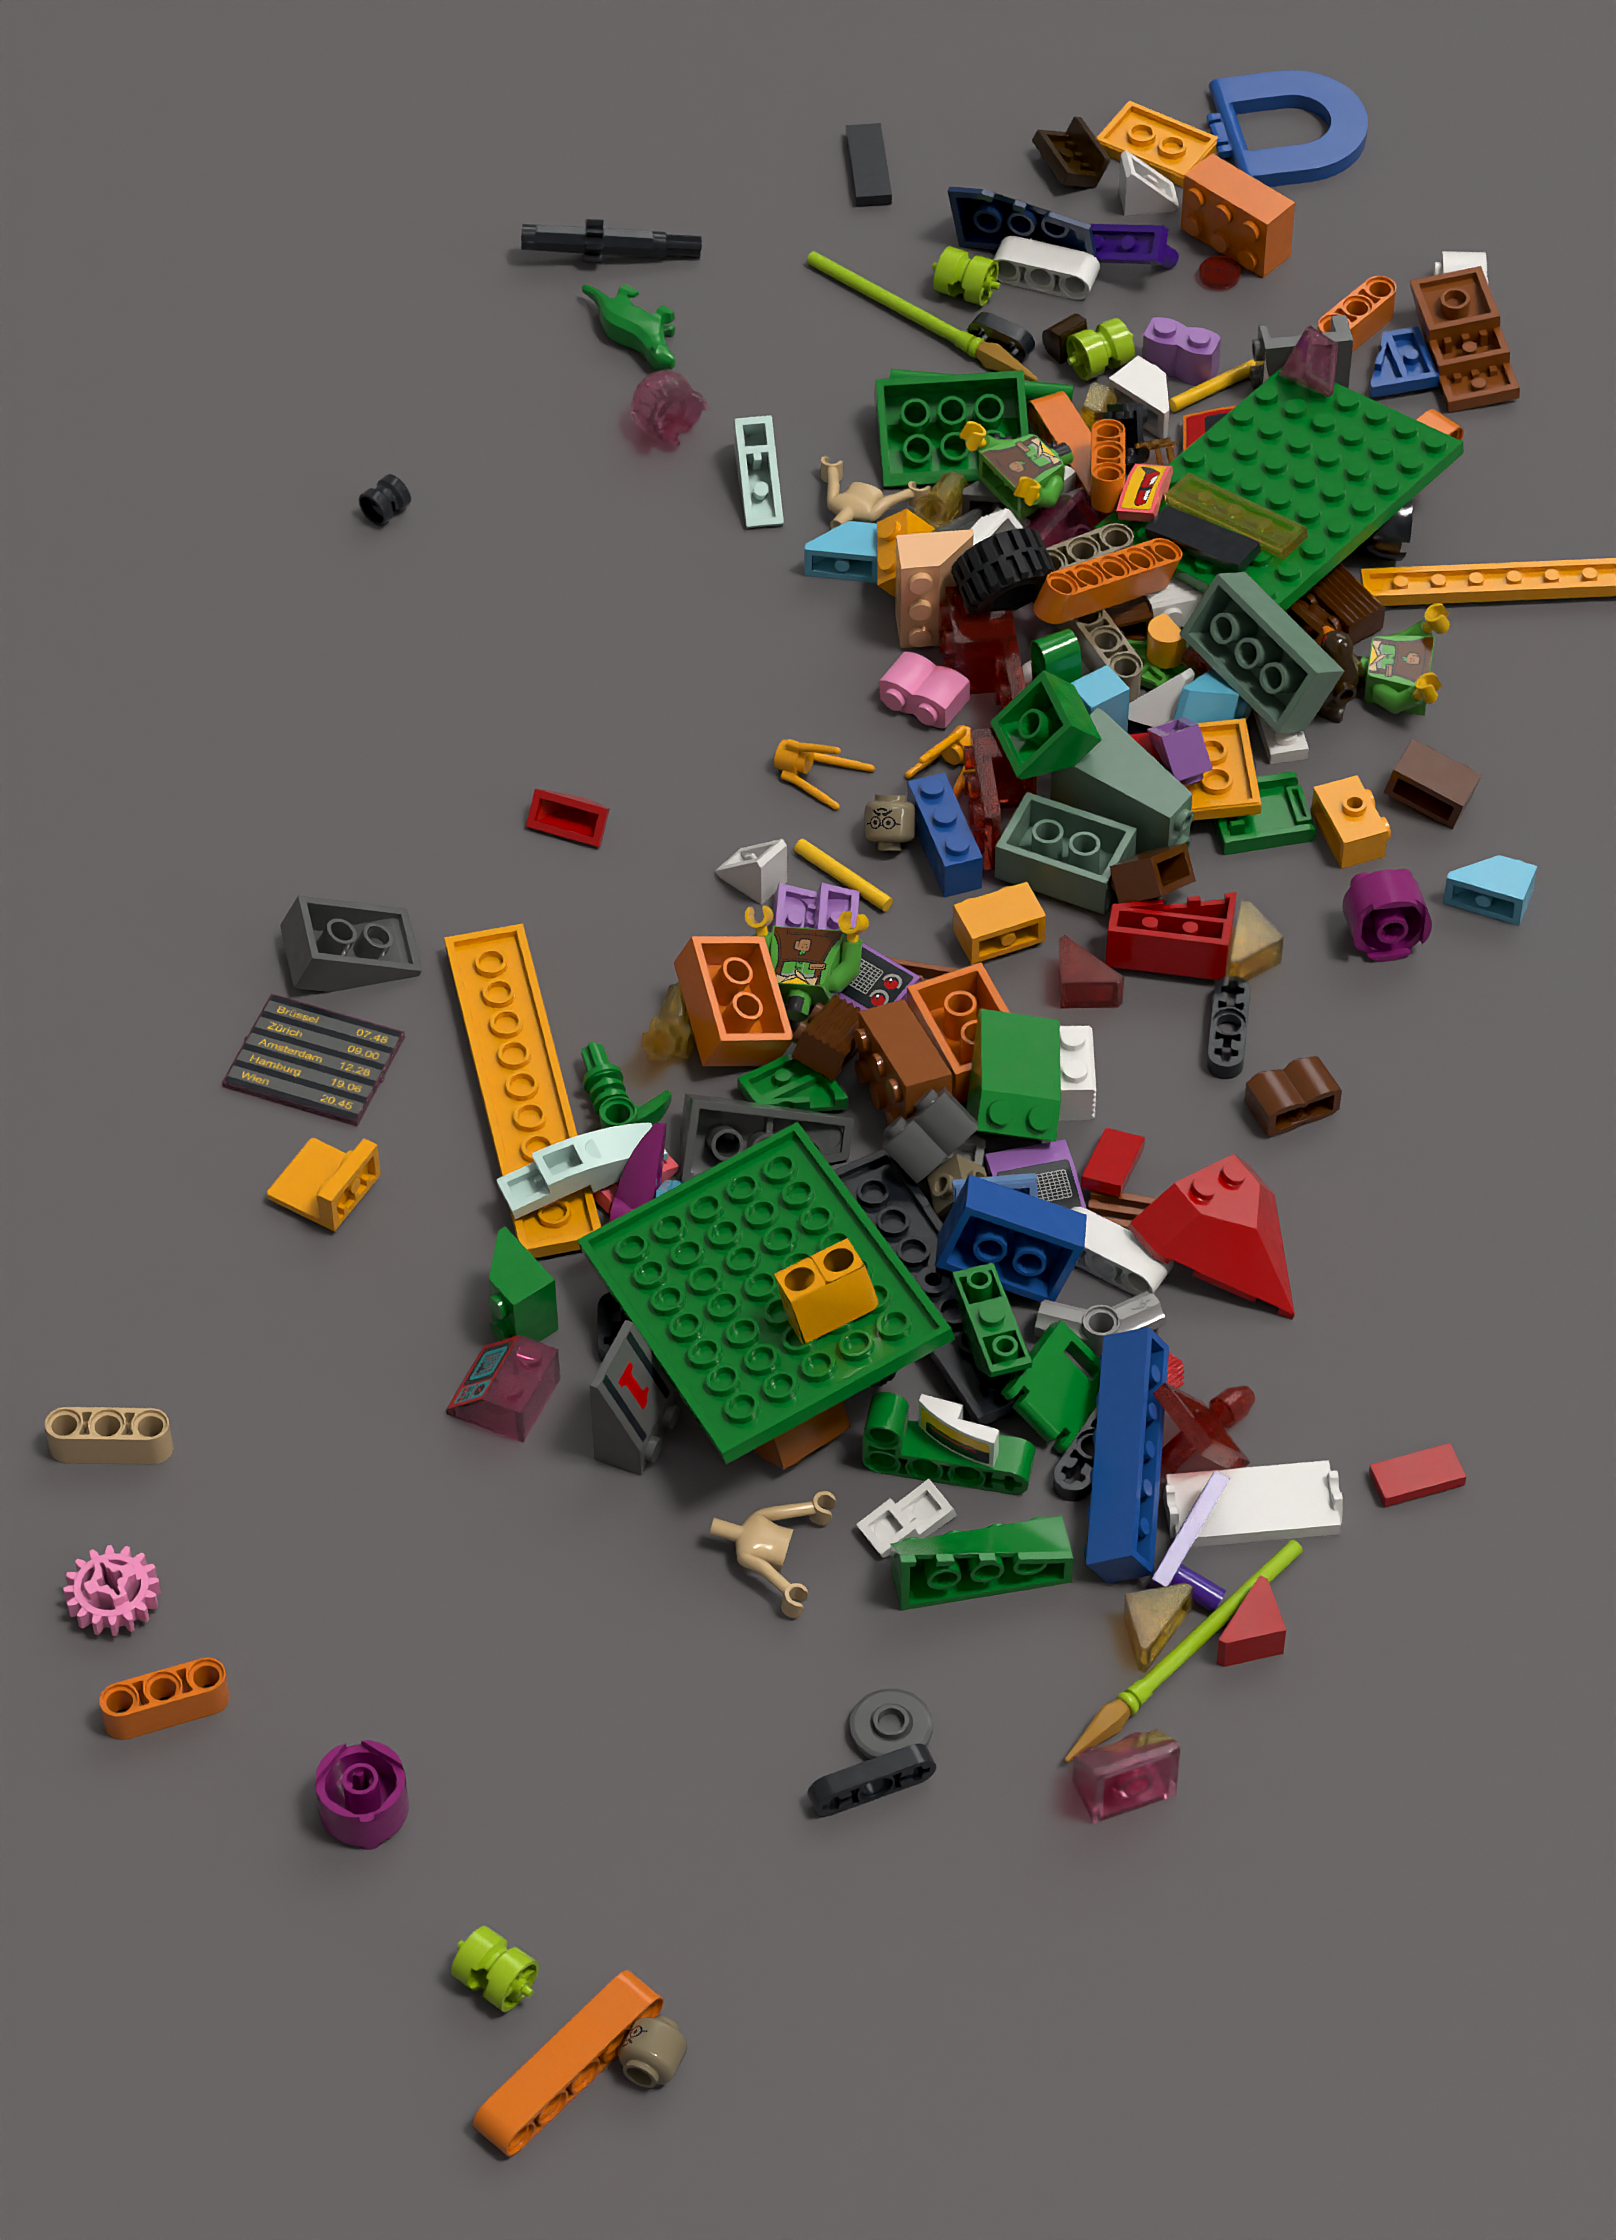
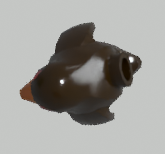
M1324 626L1322 627L1321 648L1344 670V673L1317 712V715L1332 722L1340 723L1343 720L1347 703L1356 696V687L1364 683L1366 673L1359 657L1353 653L1350 636L1343 631Z

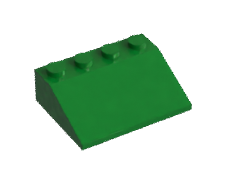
M1023 370L875 380V414L883 489L908 487V483L911 481L916 482V487L967 484L978 481L979 452L977 450L969 451L966 447L967 440L961 439L959 436L968 421L980 424L986 430V434L991 437L994 436V433H999L1002 438H1005L1006 434L1011 435V439H1017V436L1029 435Z

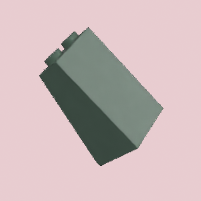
M1096 708L1090 714V717L1102 741L1075 766L1051 772L1050 800L1137 828L1136 854L1181 843H1186L1189 851L1192 839L1189 838L1190 825L1194 817V813L1191 811L1192 793L1108 714Z

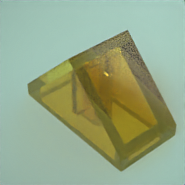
M1241 901L1229 968V976H1238L1246 981L1281 964L1284 937L1250 901Z
M1181 1583L1125 1594L1123 1619L1138 1670L1147 1673L1190 1613L1193 1586Z

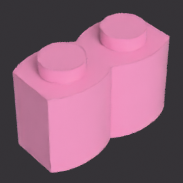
M903 652L879 680L880 700L888 708L894 711L914 714L923 724L937 728H946L970 700V680L951 668L936 666L927 658L913 652Z

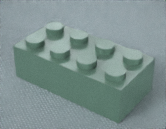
M1246 572L1217 574L1179 633L1277 733L1306 731L1344 673V670Z

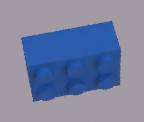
M969 1174L938 1233L935 1266L956 1272L994 1263L1004 1290L1039 1302L1044 1301V1299L1055 1302L1085 1248L1087 1215Z

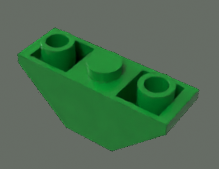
M994 1263L952 1272L964 1336L977 1369L989 1377H995L1032 1368L1031 1358Z

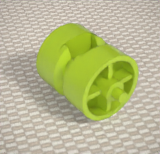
M946 247L938 263L933 262L932 269L935 270L933 288L936 292L957 297L962 293L964 300L973 304L985 306L992 296L994 289L999 290L1001 285L997 282L999 272L997 261L979 255L969 259L968 252L955 247Z
M1116 317L1099 323L1096 327V332L1092 329L1082 330L1067 338L1066 348L1069 357L1067 361L1081 379L1089 380L1104 373L1105 366L1110 369L1118 368L1134 359L1133 334Z
M482 1926L475 1930L465 1942L461 1940L457 1944L459 1951L454 1958L451 1974L474 1991L483 1988V1997L501 2011L508 2012L515 2008L525 1996L530 1998L533 1995L534 1990L531 1987L539 1972V1962L517 1947L509 1950L506 1949L508 1944L506 1939L488 1926Z

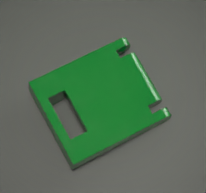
M1295 772L1256 777L1261 799V814L1235 816L1236 821H1230L1228 826L1225 817L1212 819L1224 856L1307 843L1316 838V830L1312 824L1313 819L1302 786L1298 785L1299 781Z
M1060 1320L1049 1325L1030 1351L1029 1356L1032 1361V1368L1016 1371L1001 1391V1395L1006 1400H1010L1022 1389L1025 1393L1020 1395L1012 1407L1046 1442L1054 1440L1062 1432L1053 1447L1059 1453H1063L1069 1448L1097 1406L1096 1395L1100 1388L1101 1371L1099 1368V1357ZM1066 1350L1089 1375L1086 1376L1063 1352Z

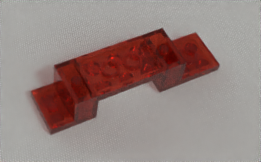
M945 587V603L939 604L940 626H945V630H938L940 653L947 655V658H943V666L961 673L970 680V695L994 693L995 704L1001 705L1004 709L1026 687L1012 610L966 614L964 601L958 587ZM993 727L970 729V746H963L965 770L969 769V772H963L962 774L964 795H970V799H972V801L967 803L969 824L975 825L977 831H973V836L983 857L984 870L995 869V847L1001 838L1000 809L1018 807L1026 792L1036 795L1037 776L1023 780L1017 778Z

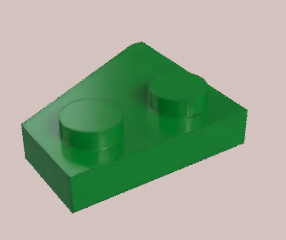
M793 1052L737 1078V1088L748 1102L813 1112L848 1108V1096L837 1082L829 1080L791 1058Z

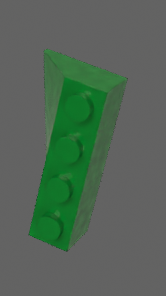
M1062 1515L1049 1518L1039 1516L1024 1522L1012 1524L996 1523L981 1529L969 1531L953 1530L944 1535L926 1538L910 1537L901 1542L891 1543L890 1568L900 1610L903 1611L1072 1583L1074 1558Z

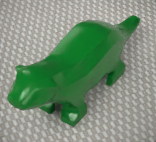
M586 284L582 286V292L597 305L601 325L606 335L612 341L639 351L654 371L665 368L674 369L676 359L665 341V336L672 337L675 335V326L672 324L669 326L665 325L675 320L673 310L661 305L651 315L646 310L634 306L630 298L638 296L639 291L627 284L619 287L615 298H609L593 286Z

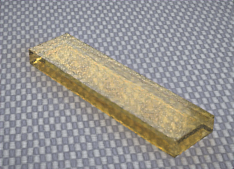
M1188 473L1165 493L1167 505L1259 541L1261 549L1282 559H1285L1308 538L1307 527L1191 473Z

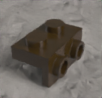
M1074 116L1066 132L1037 129L1032 139L1043 160L1048 163L1055 173L1057 180L1067 187L1084 186L1096 188L1110 163L1109 155L1082 117Z

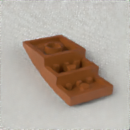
M1478 266L1410 280V287L1421 330L1439 373L1438 386L1448 413L1520 398V387L1510 364V350L1500 327L1501 316L1482 267Z

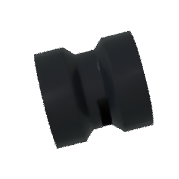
M387 474L377 482L375 489L370 488L359 496L358 501L364 515L372 523L381 526L392 519L394 511H402L410 504L411 495L406 485L398 477Z

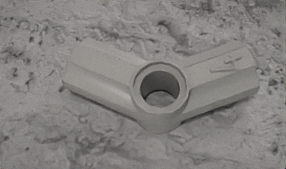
M1148 1291L1112 1307L1096 1305L1087 1310L1044 1299L1038 1311L1034 1336L1041 1337L1050 1324L1062 1320L1100 1357L1103 1348V1336L1147 1326L1155 1330L1165 1325V1315L1154 1293H1149Z

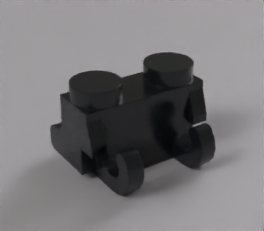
M1107 404V412L1094 413V420L1113 419L1124 425L1125 464L1145 463L1148 461L1150 448L1143 437V425L1148 420V409L1145 404Z

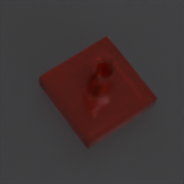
M1166 1382L1153 1393L1180 1428V1431L1162 1447L1163 1460L1161 1463L1170 1472L1175 1473L1196 1451L1201 1456L1228 1469L1245 1468L1250 1463L1249 1459L1203 1401Z

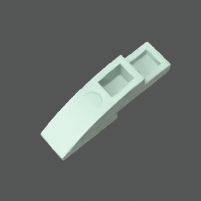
M635 1123L600 1129L566 1139L531 1153L534 1160L533 1163L496 1179L514 1218L522 1217L589 1185L594 1193L620 1181L629 1157L639 1141L652 1127V1124ZM664 1149V1160H666L669 1157L666 1150Z

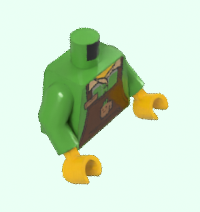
M968 421L959 436L961 439L967 440L966 447L969 451L977 450L979 452V480L1020 521L1040 507L1052 509L1064 490L1065 466L1072 463L1074 459L1073 453L1066 443L1062 442L1049 449L1033 434L1017 439H996L987 435L986 430L976 422Z
M1435 603L1427 608L1424 615L1427 622L1420 620L1405 631L1389 636H1376L1372 638L1370 657L1358 656L1366 673L1364 699L1367 702L1377 704L1392 714L1405 711L1425 716L1426 703H1434L1438 698L1436 690H1440L1442 687L1436 674L1430 671L1435 636H1432V631L1437 634H1444L1450 627V622L1447 619L1449 612L1443 604Z
M762 906L764 918L762 922L758 923L754 918L755 912L753 907H748L745 911V921L756 930V934L752 936L765 937L783 1003H786L785 1009L788 1019L798 1022L806 1021L811 1005H817L818 1002L826 1005L833 995H838L839 992H842L858 976L863 941L859 939V934L864 933L869 926V920L866 915H857L854 928L851 925V911H844L838 919V925L841 930L773 926L772 932H768L767 926L773 920L772 910L768 906Z

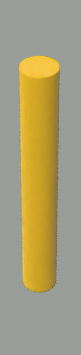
M1251 359L1168 400L1170 409L1173 412H1177L1250 377V366H1255L1256 362L1254 359Z
M802 838L796 843L794 851L849 889L860 891L859 895L882 911L886 912L893 904V898Z

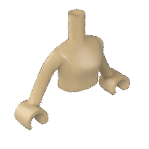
M823 456L821 458L820 477L828 483L827 508L837 515L830 522L831 529L847 521L874 522L890 507L905 500H908V504L913 508H924L930 503V486L916 489V482L913 481L908 483V489L885 497L881 490L875 486L862 482L851 483L845 492L839 494V481L843 478V461L830 464L829 457Z
M821 1491L810 1502L759 1509L747 1517L741 1526L714 1518L709 1534L736 1542L737 1562L744 1568L760 1574L784 1595L781 1602L782 1611L791 1618H797L803 1613L804 1606L792 1599L804 1602L808 1597V1591L800 1583L790 1584L776 1571H781L794 1529L779 1526L772 1521L810 1515L814 1523L824 1526L831 1521L832 1514L828 1510L834 1509L836 1499L829 1491Z

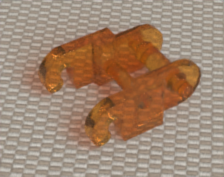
M1161 438L1137 443L1135 448L1148 447L1149 450L1155 449L1158 465L1164 466L1160 448L1165 447L1168 463L1175 459L1173 445L1178 444V442H1171L1170 438Z

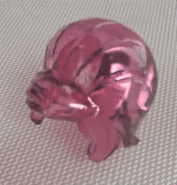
M659 370L647 375L637 385L631 400V414L640 429L658 438L663 443L676 447L681 444L678 440L679 433L691 429L700 420L702 409L706 411L708 408V403L699 392L693 390L689 381L684 376L675 371Z

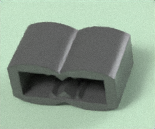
M944 1086L937 1092L932 1088L926 1091L915 1102L914 1106L917 1110L906 1120L902 1116L898 1117L883 1132L887 1137L883 1141L884 1150L916 1183L930 1174L949 1154L961 1146L978 1129V1122Z

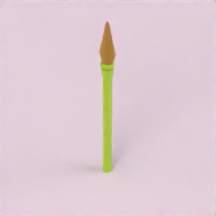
M815 251L808 255L807 264L954 343L956 347L969 354L970 357L977 358L986 369L997 372L1023 370L1025 380L1038 381L1034 374L999 344L985 342L981 337H976L949 325Z
M1290 1540L1143 1678L1135 1681L1124 1692H1120L1116 1700L1103 1705L1064 1761L1069 1763L1091 1748L1119 1733L1128 1718L1137 1714L1139 1708L1153 1695V1692L1233 1618L1259 1575L1267 1578L1270 1584L1303 1553L1302 1546L1297 1541Z

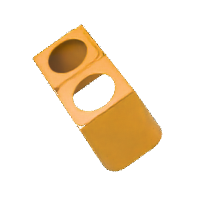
M848 1238L774 1274L787 1319L801 1342L802 1338L798 1324L805 1343H808L873 1311L878 1305V1298L867 1269Z

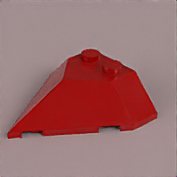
M1235 1154L1174 1182L1128 1225L1127 1228L1153 1258L1166 1264L1173 1260L1193 1269L1192 1276L1253 1303L1258 1298L1278 1307L1277 1314L1291 1320L1294 1318L1295 1312L1275 1194L1251 1166Z

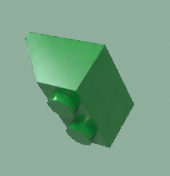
M1044 670L990 721L1017 778L1022 780L1075 766L1102 741L1075 686Z
M504 1226L498 1230L489 1273L490 1297L488 1298V1304L492 1311L490 1328L498 1341L520 1335L512 1348L519 1355L559 1330L555 1279Z

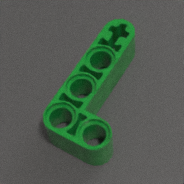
M880 1392L872 1396L863 1431V1463L868 1469L880 1474L923 1481L930 1479L931 1482L1017 1495L1024 1493L1028 1489L1036 1453L1035 1447L1029 1441L999 1434L998 1457L994 1467H988L950 1451L930 1437L919 1426L918 1421L909 1420V1405L902 1396L891 1392Z

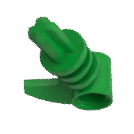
M594 1041L589 1042L587 1047L582 1048L581 1056L587 1070L582 1083L593 1103L595 1113L600 1116V1129L635 1123H651L653 1126L662 1119L672 1101L669 1091L665 1090L645 1104L635 1106L626 1093L621 1069L617 1065L609 1063L604 1046L596 1044Z

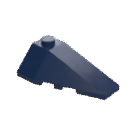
M950 186L947 192L959 247L998 250L1001 241L1005 237L1018 236L1087 252L1094 257L1096 255V247L1090 224L985 189Z

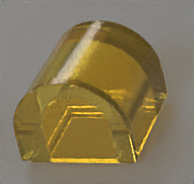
M1093 382L1089 388L1080 415L1090 432L1092 425L1099 421L1094 420V413L1107 412V404H1117V396L1114 391L1096 382Z

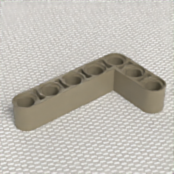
M1113 523L1046 549L1057 571L1133 546L1134 534L1128 526ZM1105 609L1056 624L1060 631L1067 628L1073 631L1080 646L1081 660L1091 673L1108 665L1130 688L1129 702L1138 698L1142 678V660Z

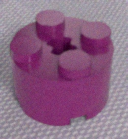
M1380 870L1370 874L1362 872L1351 879V887L1344 896L1342 909L1354 945L1359 952L1360 950L1365 952L1368 958L1375 961H1394L1412 953L1410 948L1419 941H1421L1422 945L1425 943L1432 930V920L1419 884L1413 878L1410 870Z
M361 1740V1744L348 1747L345 1743L329 1751L319 1763L316 1770L315 1784L319 1816L322 1825L334 1838L346 1844L359 1846L365 1850H372L379 1847L383 1841L393 1836L402 1827L409 1811L407 1782L402 1762L391 1748L372 1740Z

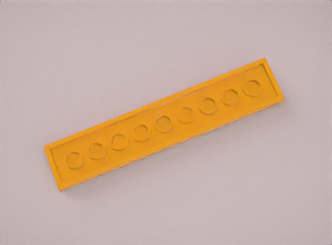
M523 923L444 937L449 966L501 1177L533 1163L534 1160L531 1153L578 1136ZM590 1185L517 1219L514 1218L510 1210L516 1238L534 1258L581 1250L577 1240L601 1227Z

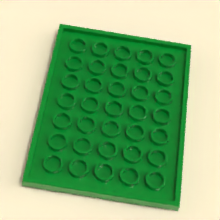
M1289 361L1167 465L1172 466L1173 474L1166 501H1161L1158 514L1167 505L1259 541L1261 553L1242 572H1246L1286 611L1405 504L1464 454L1463 441ZM1117 511L1112 512L1095 527V529L1113 523L1126 525L1134 534L1133 546L1150 540L1145 535V527L1150 522L1119 520ZM1182 552V558L1172 577L1205 593L1217 574L1233 572Z
M798 1122L577 1240L582 1253L627 1319L635 1324L652 1350L657 1363L726 1464L955 1340L949 1324ZM848 1238L867 1269L878 1298V1305L873 1311L808 1343H805L798 1324L802 1338L801 1342L787 1319L774 1274Z

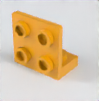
M311 1138L267 1190V1197L269 1200L335 1232L381 1176L378 1145L363 1138L354 1150L344 1153L316 1138Z

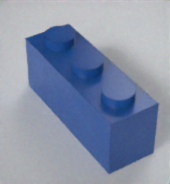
M945 772L908 781L907 801L913 803L916 808L915 832L944 898L981 889L983 857Z

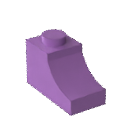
M1181 717L1147 729L1150 742L1157 750L1165 769L1180 781L1181 784L1188 785L1198 782L1204 778V772L1213 770L1199 724Z

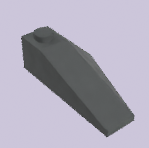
M685 1093L680 1127V1180L686 1182L796 1122L800 1124L828 1163L848 1160L854 1118Z

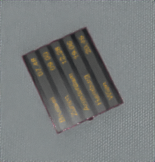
M271 993L250 1033L244 1038V1043L223 1079L222 1086L223 1088L358 1127L378 1087L385 1080L384 1076L405 1039V1032Z

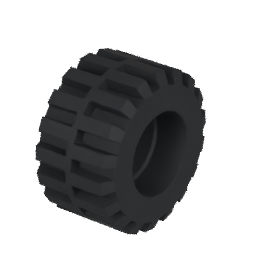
M1030 528L1013 529L990 536L966 550L951 567V574L969 614L974 615V617H992L1006 614L1037 599L1047 575L1056 571L1040 533Z

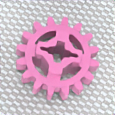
M107 1545L104 1555H99L98 1552L92 1549L89 1551L90 1561L85 1562L84 1560L77 1559L75 1561L77 1572H67L66 1580L68 1586L63 1587L69 1615L70 1617L77 1616L79 1627L82 1629L92 1623L95 1635H99L104 1627L110 1628L112 1636H117L119 1627L124 1625L132 1632L135 1630L134 1620L138 1618L141 1621L148 1622L150 1620L148 1609L158 1608L157 1595L161 1593L156 1568L154 1564L147 1565L145 1554L142 1552L132 1558L130 1547L125 1546L120 1554L114 1553L112 1545Z

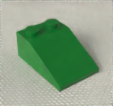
M979 1009L966 1110L978 1122V1129L974 1133L1036 1142H1056L1061 1105L1059 1020Z

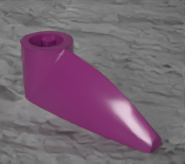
M655 1123L633 1150L622 1173L612 1204L609 1222L656 1198V1190L661 1186L666 1123Z

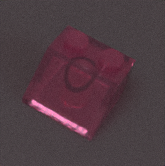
M1154 1729L1145 1733H1131L1121 1741L1102 1748L1099 1746L1090 1747L1080 1755L1075 1756L1073 1760L1072 1781L1093 1824L1176 1796L1181 1749L1178 1742L1160 1730Z

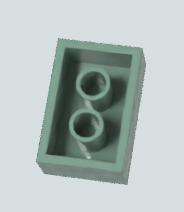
M1026 792L995 847V878L1015 885L1028 882L1033 891L1105 914L1115 896L1110 883L1112 874L1109 866L1135 856L1137 828Z

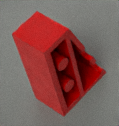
M1237 892L1225 893L1224 899L1201 901L1200 896L1187 897V903L1164 905L1163 899L1113 904L1107 932L1105 966L1203 979L1220 980L1226 977L1234 929Z

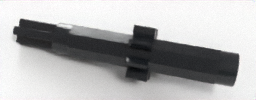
M586 219L585 227L522 224L521 250L584 254V262L601 263L602 255L665 258V256L701 257L702 236L666 234V232L603 228L604 220Z

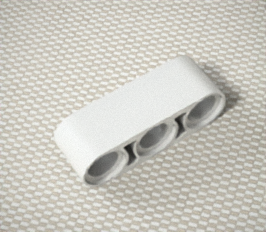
M1018 236L1005 237L993 258L999 265L997 278L999 282L1073 300H1082L1089 295L1100 270V263L1092 254Z
M1082 1207L1071 1208V1210L1087 1215L1085 1248L1075 1266L1135 1296L1146 1291L1154 1293L1172 1270L1174 1266L1173 1260L1166 1264L1153 1258L1130 1230Z

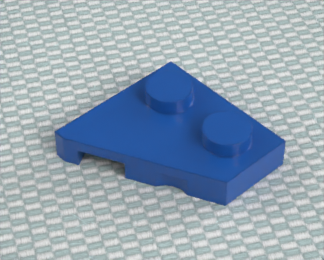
M1415 326L1383 332L1379 353L1375 362L1374 374L1370 381V398L1438 387L1439 373L1419 327Z

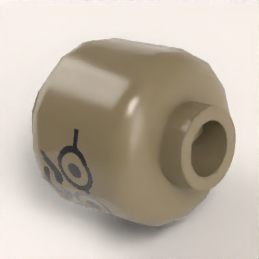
M875 795V801H870L865 805L864 836L868 841L878 842V850L901 851V843L910 842L915 838L916 808L913 803L906 801V795Z
M658 2015L655 2018H640L632 2025L619 2049V2061L623 2066V2073L630 2081L642 2087L653 2088L656 2085L667 2084L674 2077L687 2053V2042L682 2033L679 2032L680 2027L674 2020Z

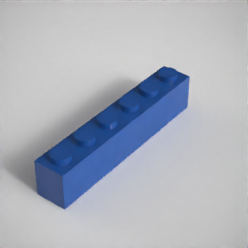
M1148 1326L1103 1336L1102 1354L1099 1357V1368L1101 1371L1100 1388L1096 1395L1098 1414L1097 1427L1093 1433L1095 1453L1094 1466L1090 1471L1092 1492L1091 1505L1087 1510L1089 1532L1084 1556L1086 1565L1108 1584L1154 1575L1169 1345Z

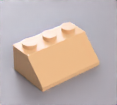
M973 529L896 535L895 616L900 648L938 646L971 616L951 574V567L966 550L973 546Z

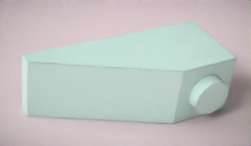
M772 415L734 419L733 438L746 529L784 525Z

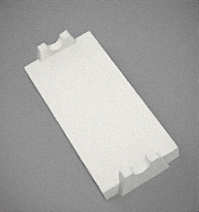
M1329 1460L1217 1470L1230 1478L1191 1547L1340 1535L1343 1497L1342 1492L1339 1490L1338 1471L1330 1470ZM1215 1470L1166 1474L1163 1499L1170 1538H1175Z

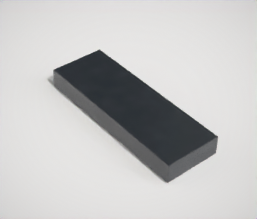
M881 123L846 125V140L856 206L892 204V192Z
M1167 505L1145 527L1146 538L1150 540L1156 538L1168 539L1178 545L1183 553L1233 573L1242 572L1261 553L1259 541Z

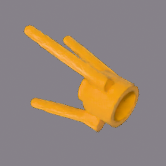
M957 726L943 741L919 757V762L905 773V777L907 779L912 778L941 755L945 761L952 765L963 763L964 766L953 787L954 794L958 798L971 769L980 760L979 756L975 753L980 747V739L977 733L968 726Z
M783 739L780 742L774 757V767L782 771V780L794 783L834 810L840 808L839 803L798 775L801 773L807 774L812 767L813 761L867 772L875 770L874 765L826 755L840 754L841 749L839 747L801 743L791 739Z

